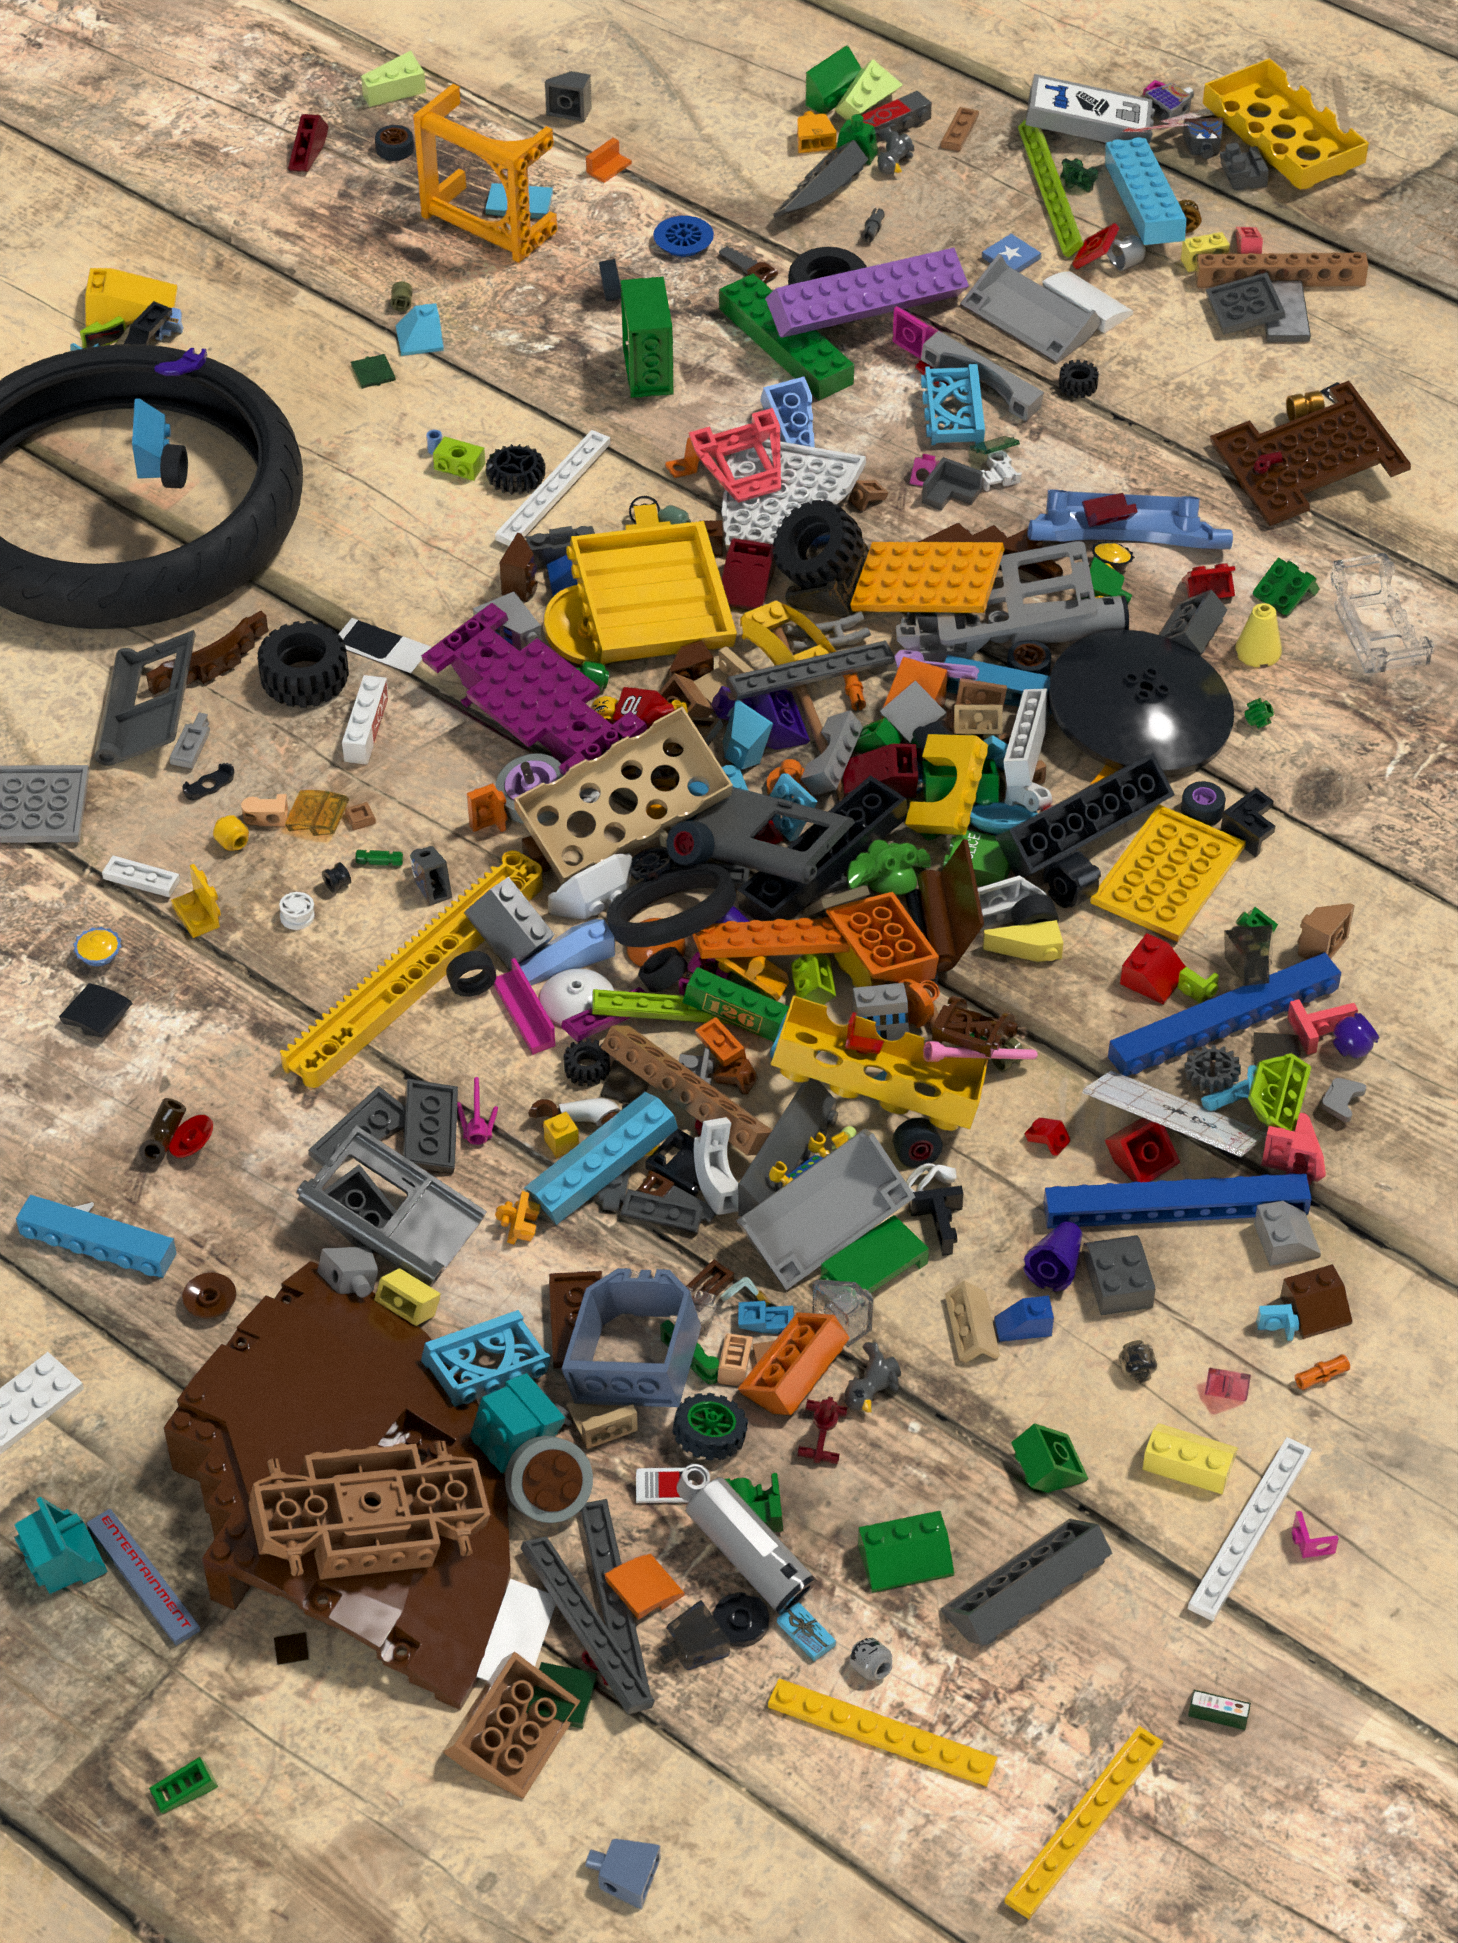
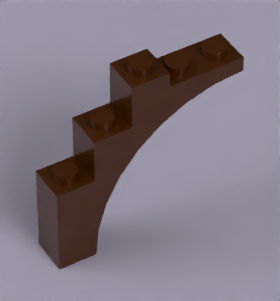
M959 522L918 541L1003 542V555L1039 549L1043 546V541L1029 540L1027 536L1028 528L1008 538L995 525L972 535ZM1053 560L1018 567L1019 570L1025 571L1040 580L1063 576L1061 566Z

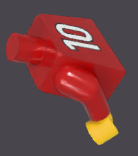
M624 687L618 703L615 704L613 720L616 722L631 711L646 723L648 730L653 722L683 706L687 713L688 710L685 702L681 703L679 700H674L671 704L656 690Z

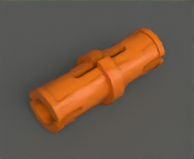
M857 672L842 675L845 681V693L850 698L852 709L857 711L856 703L859 710L864 709L866 701L863 696V685L859 682Z
M1341 1354L1326 1362L1319 1361L1315 1363L1314 1367L1295 1374V1382L1301 1390H1305L1320 1382L1326 1383L1330 1381L1331 1377L1349 1371L1351 1368L1349 1360L1345 1355Z

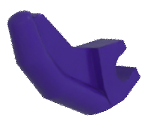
M190 348L183 354L181 359L156 365L155 372L165 376H180L198 370L206 361L207 351L202 348L201 353L195 355L194 348Z

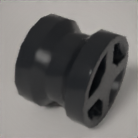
M341 862L335 864L332 869L322 871V878L331 892L338 891L342 885L347 886L351 884L350 874Z

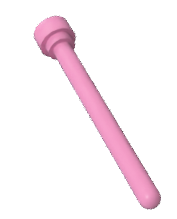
M927 1041L923 1048V1056L926 1062H939L944 1057L989 1058L985 1054L963 1047H944L943 1044L937 1041ZM999 1048L998 1051L994 1050L991 1058L1034 1060L1037 1058L1038 1053L1034 1049Z

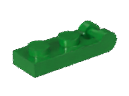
M669 1319L660 1325L661 1341L668 1348L675 1327ZM697 1343L690 1368L705 1383L715 1384L718 1379L719 1360L715 1356H707L701 1345Z

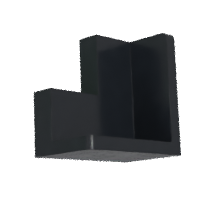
M1257 788L1253 789L1223 812L1220 831L1246 841L1244 849L1257 857L1260 854L1261 843L1275 833L1276 826L1262 816L1273 807L1274 800Z

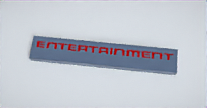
M111 1509L86 1523L88 1530L175 1646L200 1632L198 1623Z

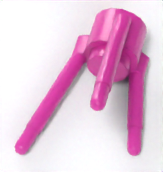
M475 1077L474 1118L467 1124L460 1102L457 1103V1110L463 1128V1138L467 1139L471 1144L480 1145L492 1138V1129L498 1107L494 1106L487 1125L485 1120L480 1118L479 1078Z

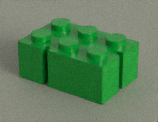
M994 759L984 760L982 776L978 784L975 800L979 805L989 806L992 803H998L999 775ZM922 761V790L925 802L940 801L955 786L957 780L956 766H935L929 761Z

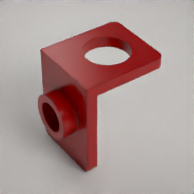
M853 1012L848 1023L845 1048L856 1050L861 1054H880L884 1041L854 1035L857 1013Z

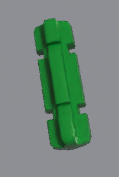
M358 849L355 855L357 864L369 862V865H389V863H392V866H402L404 859L403 852L393 851L392 854L390 851L370 850V852H367V850Z

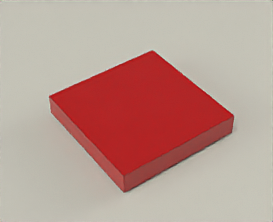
M1113 223L1083 241L1084 245L1079 249L1072 262L1076 270L1108 252L1120 229L1117 224Z

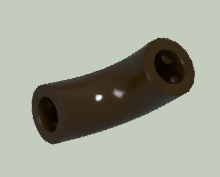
M164 1098L139 1150L140 1156L147 1163H158L165 1157L186 1112V1107L179 1101L171 1098Z

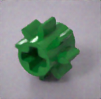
M1261 698L1247 703L1249 709L1244 711V715L1249 725H1256L1259 729L1272 723L1270 718L1274 716V711L1267 700L1262 702Z

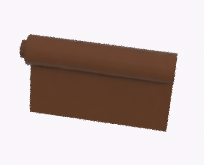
M966 839L962 840L941 872L925 870L917 877L928 942L939 956L937 970L942 972L949 971L957 965L984 926L969 843Z

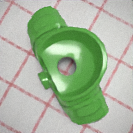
M875 840L869 846L868 853H861L857 856L856 860L851 861L847 871L849 888L852 890L868 885L872 890L881 894L893 892L895 895L908 894L917 886V878L913 868H929L931 863L930 855L924 849L917 850L910 843H891L888 845L886 841Z

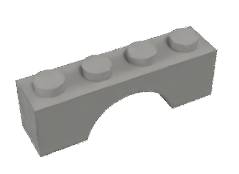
M851 710L828 717L821 731L829 745L820 756L807 763L801 780L813 796L836 790L863 729L860 721Z

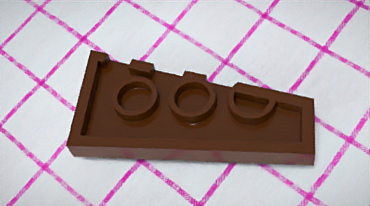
M602 1271L549 1274L553 1369L562 1368L585 1290L602 1279Z

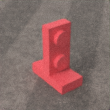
M1300 999L1290 1001L1287 1018L1304 1051L1309 1055L1317 1052L1319 1036L1333 1032L1340 1020L1348 1016L1354 1017V1014L1358 1013V1009L1355 1003H1350L1307 1014Z

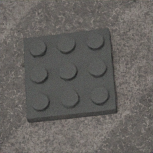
M1267 273L1206 289V296L1223 335L1285 318V310Z

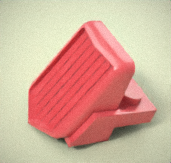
M1300 1112L1295 1132L1284 1128L1268 1127L1261 1166L1286 1171V1175L1290 1173L1306 1174L1308 1184L1311 1185L1312 1181L1318 1182L1326 1176L1324 1156L1310 1117Z

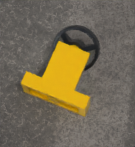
M639 496L631 502L629 507V516L634 524L625 525V530L671 524L670 521L659 522L657 509L659 512L660 506L654 498ZM640 499H649L654 502L650 505L641 504L638 506L634 504ZM631 508H634L635 520L632 517Z

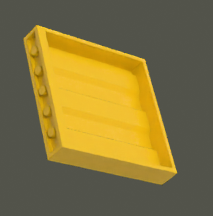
M704 521L571 536L570 545L566 547V554L568 560H571L573 564L571 566L572 577L577 579V595L579 598L582 597V613L584 617L587 616L588 635L593 637L592 649L594 655L598 656L599 663L677 654L681 646L699 640L704 642L708 650L724 648L726 646L734 647L737 632Z

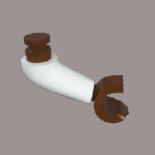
M604 1098L559 1104V1108H557L553 1101L541 1099L532 1104L528 1114L529 1117L534 1118L543 1116L552 1118L567 1112L573 1122H593L597 1126H602L621 1110L616 1103Z

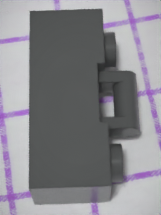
M572 526L549 529V534L536 533L533 536H527L526 542L534 554V564L537 565V569L547 568V564L566 555V547L570 545L571 536L595 534L593 526H580L576 529H572Z

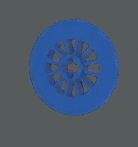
M684 215L670 217L660 222L654 230L653 237L656 244L666 252L675 256L687 257L695 255L708 247L713 241L714 232L706 221Z

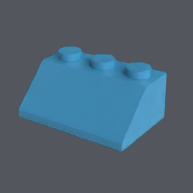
M135 399L132 448L137 478H161V455L164 446L170 444L167 438H171L170 424H166L163 413L141 399Z

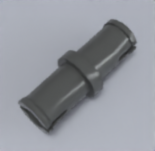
M874 208L871 216L865 222V229L861 237L866 242L868 240L872 242L876 233L881 229V222L885 216L881 208H878V211L877 208Z

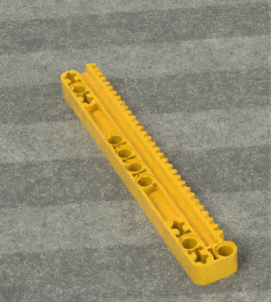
M511 850L504 853L501 866H491V873L485 872L484 879L478 878V884L472 883L471 890H464L465 896L458 895V902L452 900L451 907H444L445 913L439 912L438 919L432 918L431 925L425 924V931L418 930V937L412 935L411 942H404L405 948H397L398 954L392 953L391 960L385 959L384 966H377L378 972L371 971V978L364 977V984L357 983V990L350 989V996L344 995L343 1002L337 1001L336 1008L330 1007L329 1014H322L323 1020L316 1019V1027L309 1025V1033L302 1031V1039L295 1037V1045L288 1043V1051L280 1050L283 1070L287 1074L293 1071L302 1077L303 1084L309 1088H316L325 1083L447 975L446 969L448 964L455 957L465 952L474 951L485 941L464 914L465 910L488 890L507 877L513 881L525 898L530 901L543 889L542 867L519 851Z

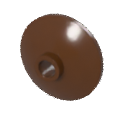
M203 1273L194 1277L186 1284L182 1294L183 1304L187 1311L194 1316L215 1318L225 1314L234 1305L236 1288L234 1283L223 1274Z

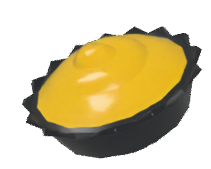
M1097 542L1091 548L1093 557L1110 564L1116 571L1125 569L1135 558L1133 552L1129 551V548L1115 542Z

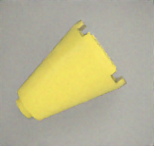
M1267 603L1254 606L1236 642L1235 650L1238 653L1237 657L1246 665L1260 667V664H1268V666H1271L1281 657L1282 646L1276 610Z

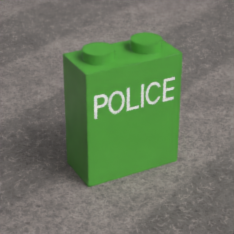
M967 830L966 835L952 837L949 848L951 854H946L943 868L962 840L966 839L969 843L977 886L983 887L1008 879L1011 867L995 836Z

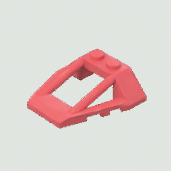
M773 408L753 413L751 424L713 434L710 426L689 432L694 450L702 463L738 503L781 490L780 425ZM769 437L771 442L773 465L762 445V443ZM754 447L766 471L735 480L724 456ZM711 457H713V458L716 459V461H717V463H718V466L716 465V463L713 461V459H712Z

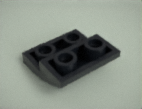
M88 983L61 1013L59 1018L63 1024L81 1027L85 1035L103 1038L109 1033L114 1024L124 1016L132 1002L113 990Z

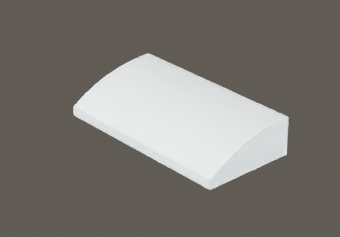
M1072 272L1057 273L1043 280L1042 287L1088 314L1092 309L1095 310L1102 322L1097 329L1104 334L1133 315L1131 309Z

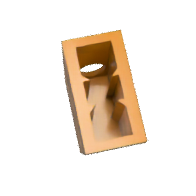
M807 111L803 116L797 118L798 153L836 149L837 132L826 114L815 115L814 112Z

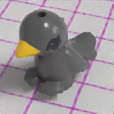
M890 127L882 128L878 131V136L886 142L887 152H880V155H878V169L886 175L894 172L900 173L902 170L899 166V160L903 157L912 159L914 156L912 153L914 145L907 134L903 133L899 136Z
M877 1342L864 1343L863 1349L869 1356V1363L865 1369L864 1377L858 1380L854 1376L853 1380H849L848 1386L845 1389L844 1401L853 1410H864L871 1413V1403L876 1392L889 1386L894 1392L899 1390L898 1377L901 1376L900 1367L893 1356L884 1359L882 1352L879 1351Z

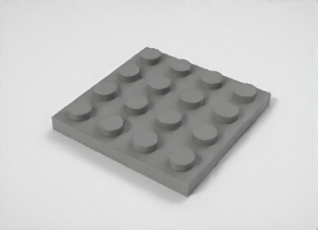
M0 766V843L80 842L90 772L89 766Z

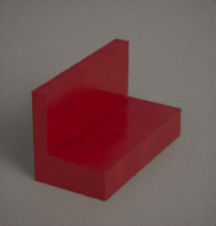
M1124 492L1082 502L1089 528L1128 520L1138 512L1136 504L1127 505Z

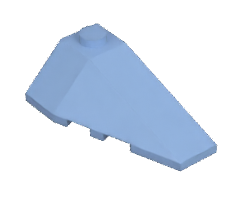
M805 377L764 387L760 402L764 410L773 408L780 425V441L815 447L812 394Z
M593 919L571 927L519 963V966L530 985H534L550 979L559 972L569 969H580L614 957V935L605 920Z

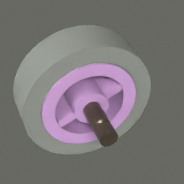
M528 754L512 760L501 770L496 780V788L505 795L506 804L504 805V810L510 819L524 824L515 810L514 798L543 782L549 784L560 779L563 775L559 771L561 763L558 760L545 754ZM545 811L537 819L540 823H543L557 815L554 812Z

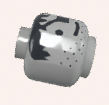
M873 1637L865 1638L853 1646L850 1664L865 1679L869 1681L883 1679L892 1669L893 1655L877 1639Z

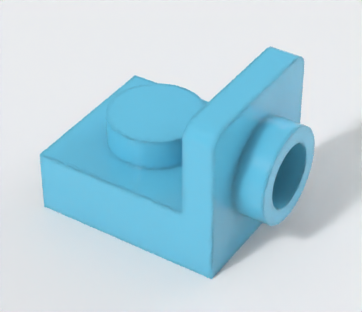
M1292 1305L1259 1306L1256 1319L1258 1330L1267 1329L1274 1331L1284 1328L1287 1341H1293L1294 1332L1299 1330V1320L1297 1315H1293Z

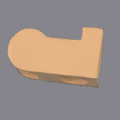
M277 794L276 799H259L252 796L242 801L243 821L246 824L286 827L288 816L287 794Z

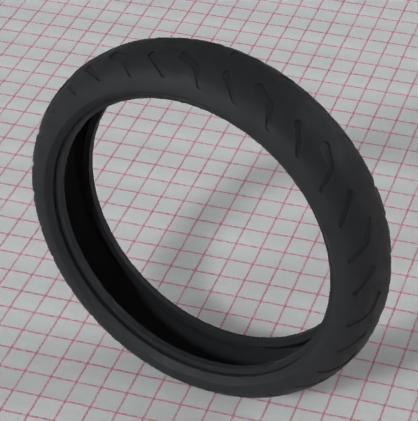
M120 344L83 348L39 360L2 378L0 381V459L18 443L45 427L93 412L134 408L135 399H141L155 409L189 415L218 427L245 448L257 465V471L252 485L242 502L219 525L188 544L152 557L118 563H75L55 560L31 553L13 545L0 536V606L24 617L54 625L84 629H119L144 626L184 616L213 604L231 594L234 589L243 586L260 569H263L277 553L280 545L283 544L290 532L300 507L303 486L302 458L294 431L284 413L254 381L230 366L208 357L200 369L180 376H165L155 372L156 365L163 362L177 361L187 352L164 346Z

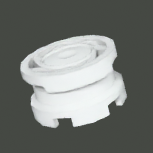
M292 892L280 900V919L285 927L292 930H300L308 927L313 922L315 917L314 902L309 895L302 892Z

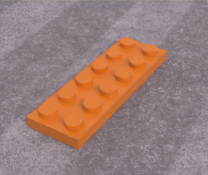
M824 917L823 919L800 918L799 920L776 919L774 921L752 920L750 922L727 921L726 923H713L693 934L701 959L849 952L850 948L830 917Z

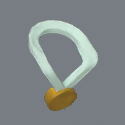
M748 1277L737 1281L720 1296V1299L724 1302L746 1286L759 1301L766 1302V1307L771 1304L766 1295L761 1290L758 1291Z

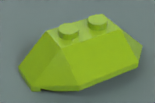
M1292 1053L1263 1060L1257 1064L1248 1100L1260 1122L1267 1127L1284 1128L1295 1132L1311 1071L1310 1065Z

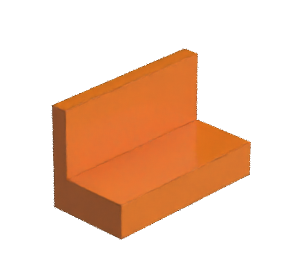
M611 138L586 156V173L606 183L631 165L632 160L619 154V140Z
M716 1017L695 1029L696 1036L707 1048H710V1052L724 1067L737 1059H747L745 1048Z

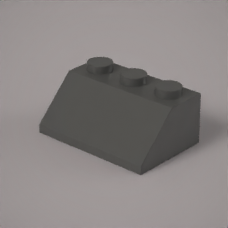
M1209 590L1179 602L1158 635L1167 637L1202 655L1206 650L1205 646L1208 641L1214 637L1216 628L1223 622V617L1228 609L1216 594Z
M509 877L488 890L464 912L509 971L512 970L511 959L515 958L518 964L547 945L555 935Z

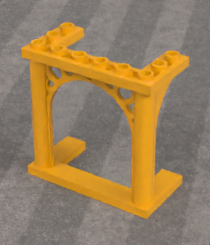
M452 84L413 115L421 217L429 219L434 215L512 252V260L520 263L549 237L554 235L558 229L557 214L551 211L531 227L528 167L554 146L553 129L545 126L533 137L517 141H502L485 137L444 118L461 104L460 86ZM435 135L478 155L496 172L507 196V211L501 220H483L449 204L452 199L466 189L465 171L458 169L439 184ZM503 169H507L508 177L504 175ZM506 223H508L511 226V231L508 229Z

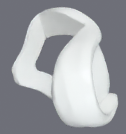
M930 1163L923 1164L912 1172L906 1183L910 1188L915 1180L926 1170L929 1173L921 1181L916 1191L911 1189L912 1192L923 1191L922 1189L933 1177L944 1184L954 1183L957 1178L956 1168Z

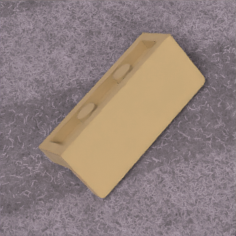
M963 1281L945 1293L959 1360L968 1363L981 1353L996 1359L1000 1356L986 1292Z

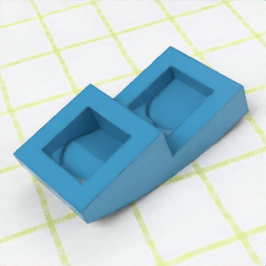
M765 1301L739 1302L738 1326L745 1330L781 1334L794 1317L793 1306L766 1307Z

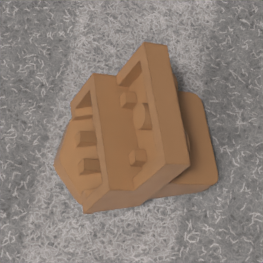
M960 678L955 705H1003L1004 707L1007 686ZM953 715L952 729H954V715ZM974 734V736L979 737L981 740L987 739L983 738V734Z

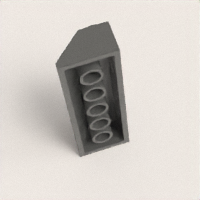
M810 1078L809 1081L801 1084L738 1184V1216L742 1217L782 1188V1182H773L769 1178V1172L776 1162H783L787 1166L785 1176H787L815 1155V1153L808 1149L810 1137H813L815 1140L818 1132L826 1137L829 1126H833L838 1118L836 1099L820 1081Z
M1069 1518L940 1609L945 1617L969 1642L988 1645L997 1639V1635L1002 1631L1015 1627L1019 1623V1619L1038 1611L1041 1607L1040 1605L1046 1600L1059 1596L1063 1588L1080 1581L1084 1577L1083 1574L1087 1571L1103 1565L1104 1559L1113 1553L1099 1524Z

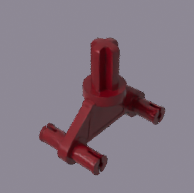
M828 1396L827 1400L823 1399L821 1402L807 1399L805 1410L815 1412L813 1422L819 1428L816 1449L799 1445L797 1457L814 1459L813 1463L817 1464L823 1461L838 1465L840 1453L823 1451L827 1431L836 1427L838 1417L846 1418L848 1407L839 1406L837 1402L833 1401V1397Z

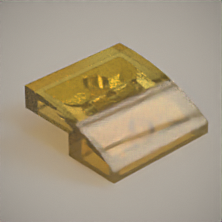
M300 790L285 826L288 831L309 829L313 836L334 834L349 798L345 795L329 791Z

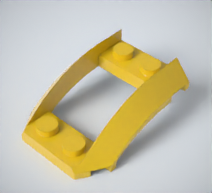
M777 600L748 611L740 618V626H742L743 630L742 639H748L756 644L775 666L837 652L827 637L811 620L799 611ZM792 621L800 626L815 641L817 646L792 655L786 645L770 630Z

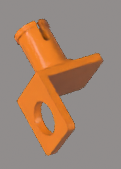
M687 438L684 458L665 463V467L674 478L697 473L698 463L701 460L696 454L690 438ZM676 465L683 466L685 470L677 471L673 467Z

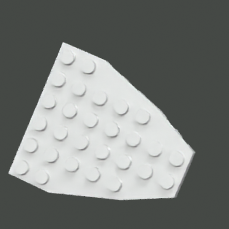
M766 439L762 445L773 465L771 442L769 439ZM780 442L781 490L739 503L726 489L723 492L722 517L726 550L728 551L732 538L773 544L774 538H777L776 530L778 526L781 527L783 524L782 520L784 517H788L791 514V510L796 507L800 508L803 503L809 502L811 504L813 500H821L822 502L827 500L833 504H838L852 491L866 465V456ZM754 447L731 454L727 461L735 480L766 471Z

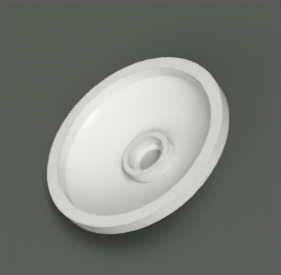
M569 969L559 972L547 980L540 992V1002L551 1022L561 1027L563 1020L592 1008L593 989L612 991L614 989L604 976L595 971Z

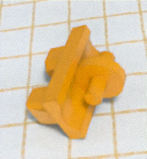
M521 1191L519 1201L515 1202L514 1207H512V1202L507 1201L505 1205L496 1208L495 1217L501 1221V1226L508 1227L510 1223L507 1243L514 1245L517 1238L531 1242L535 1234L536 1225L525 1222L524 1218L535 1221L539 1214L540 1204L529 1201L528 1192Z

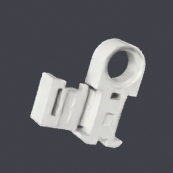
M990 450L986 461L990 470H980L983 472L982 487L986 492L989 491L990 485L1001 483L1002 481L1003 486L1020 483L1022 472L1017 473L1013 469L1011 458L1003 450ZM992 458H997V459H1000V460H1002V461H996V460H994V459H992Z

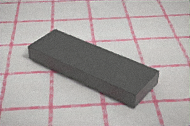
M628 1189L621 1215L698 1234L704 1207Z

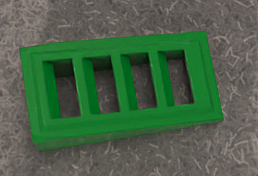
M198 1757L149 1787V1790L160 1812L164 1814L218 1787V1784L207 1763L201 1757ZM201 1774L203 1779L198 1781L196 1775ZM187 1779H190L192 1786L189 1788L185 1783ZM176 1784L179 1785L182 1791L178 1795L173 1787ZM165 1789L168 1790L171 1797L168 1801H166L162 1793Z

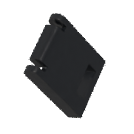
M677 1129L646 1160V1169L674 1182V1186L695 1197L698 1194V1190L701 1191L694 1163L695 1138ZM673 1147L679 1149L680 1151L666 1164L665 1155Z

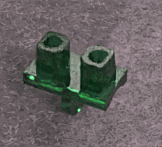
M1067 158L1063 159V169L1060 177L1065 180V187L1071 189L1076 185L1090 193L1093 190L1094 182L1098 179V169L1094 167L1084 168L1082 161L1077 158L1072 161Z

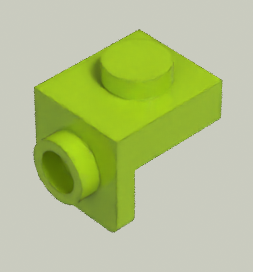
M1185 967L1179 975L1178 989L1197 1002L1203 1003L1207 998H1212L1219 989V975L1214 972L1205 980L1188 967Z

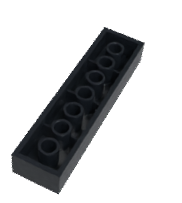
M1150 753L995 836L1015 877L1021 876L1024 878L1175 796L1154 753Z
M870 775L828 811L850 817L855 823L831 847L829 852L815 865L817 868L815 878L808 884H803L758 871L737 889L739 909L755 920H791L845 873L851 861L856 860L859 854L868 853L869 846L873 841L883 840L906 820V798ZM813 824L786 848L805 852L820 838L828 827Z

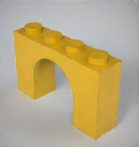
M928 734L922 757L935 766H956L957 780L952 791L940 801L910 802L905 825L917 833L966 835L973 803L976 800L978 784L982 776L984 760L988 752V744L973 735Z

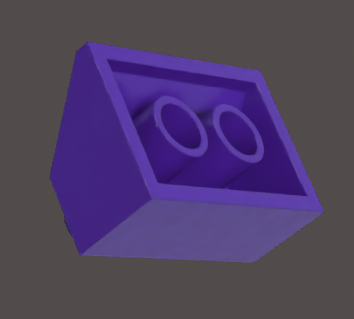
M783 689L749 697L753 704L751 709L773 723L766 746L777 750L804 745L810 742L791 691Z

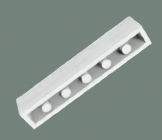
M1025 689L1023 691L1004 758L1007 786L1018 788L1031 786L1050 716L1047 689Z

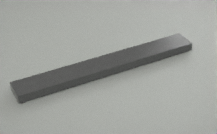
M885 640L729 676L725 682L735 700H740L893 664L895 656Z
M603 1499L586 1502L580 1512L605 1625L650 1693L633 1613L605 1581V1574L622 1564L608 1501Z
M548 1537L523 1541L520 1549L627 1714L653 1708L655 1700Z

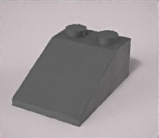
M360 1164L323 1191L377 1228H383L396 1212V1209ZM329 1222L355 1247H366V1245Z

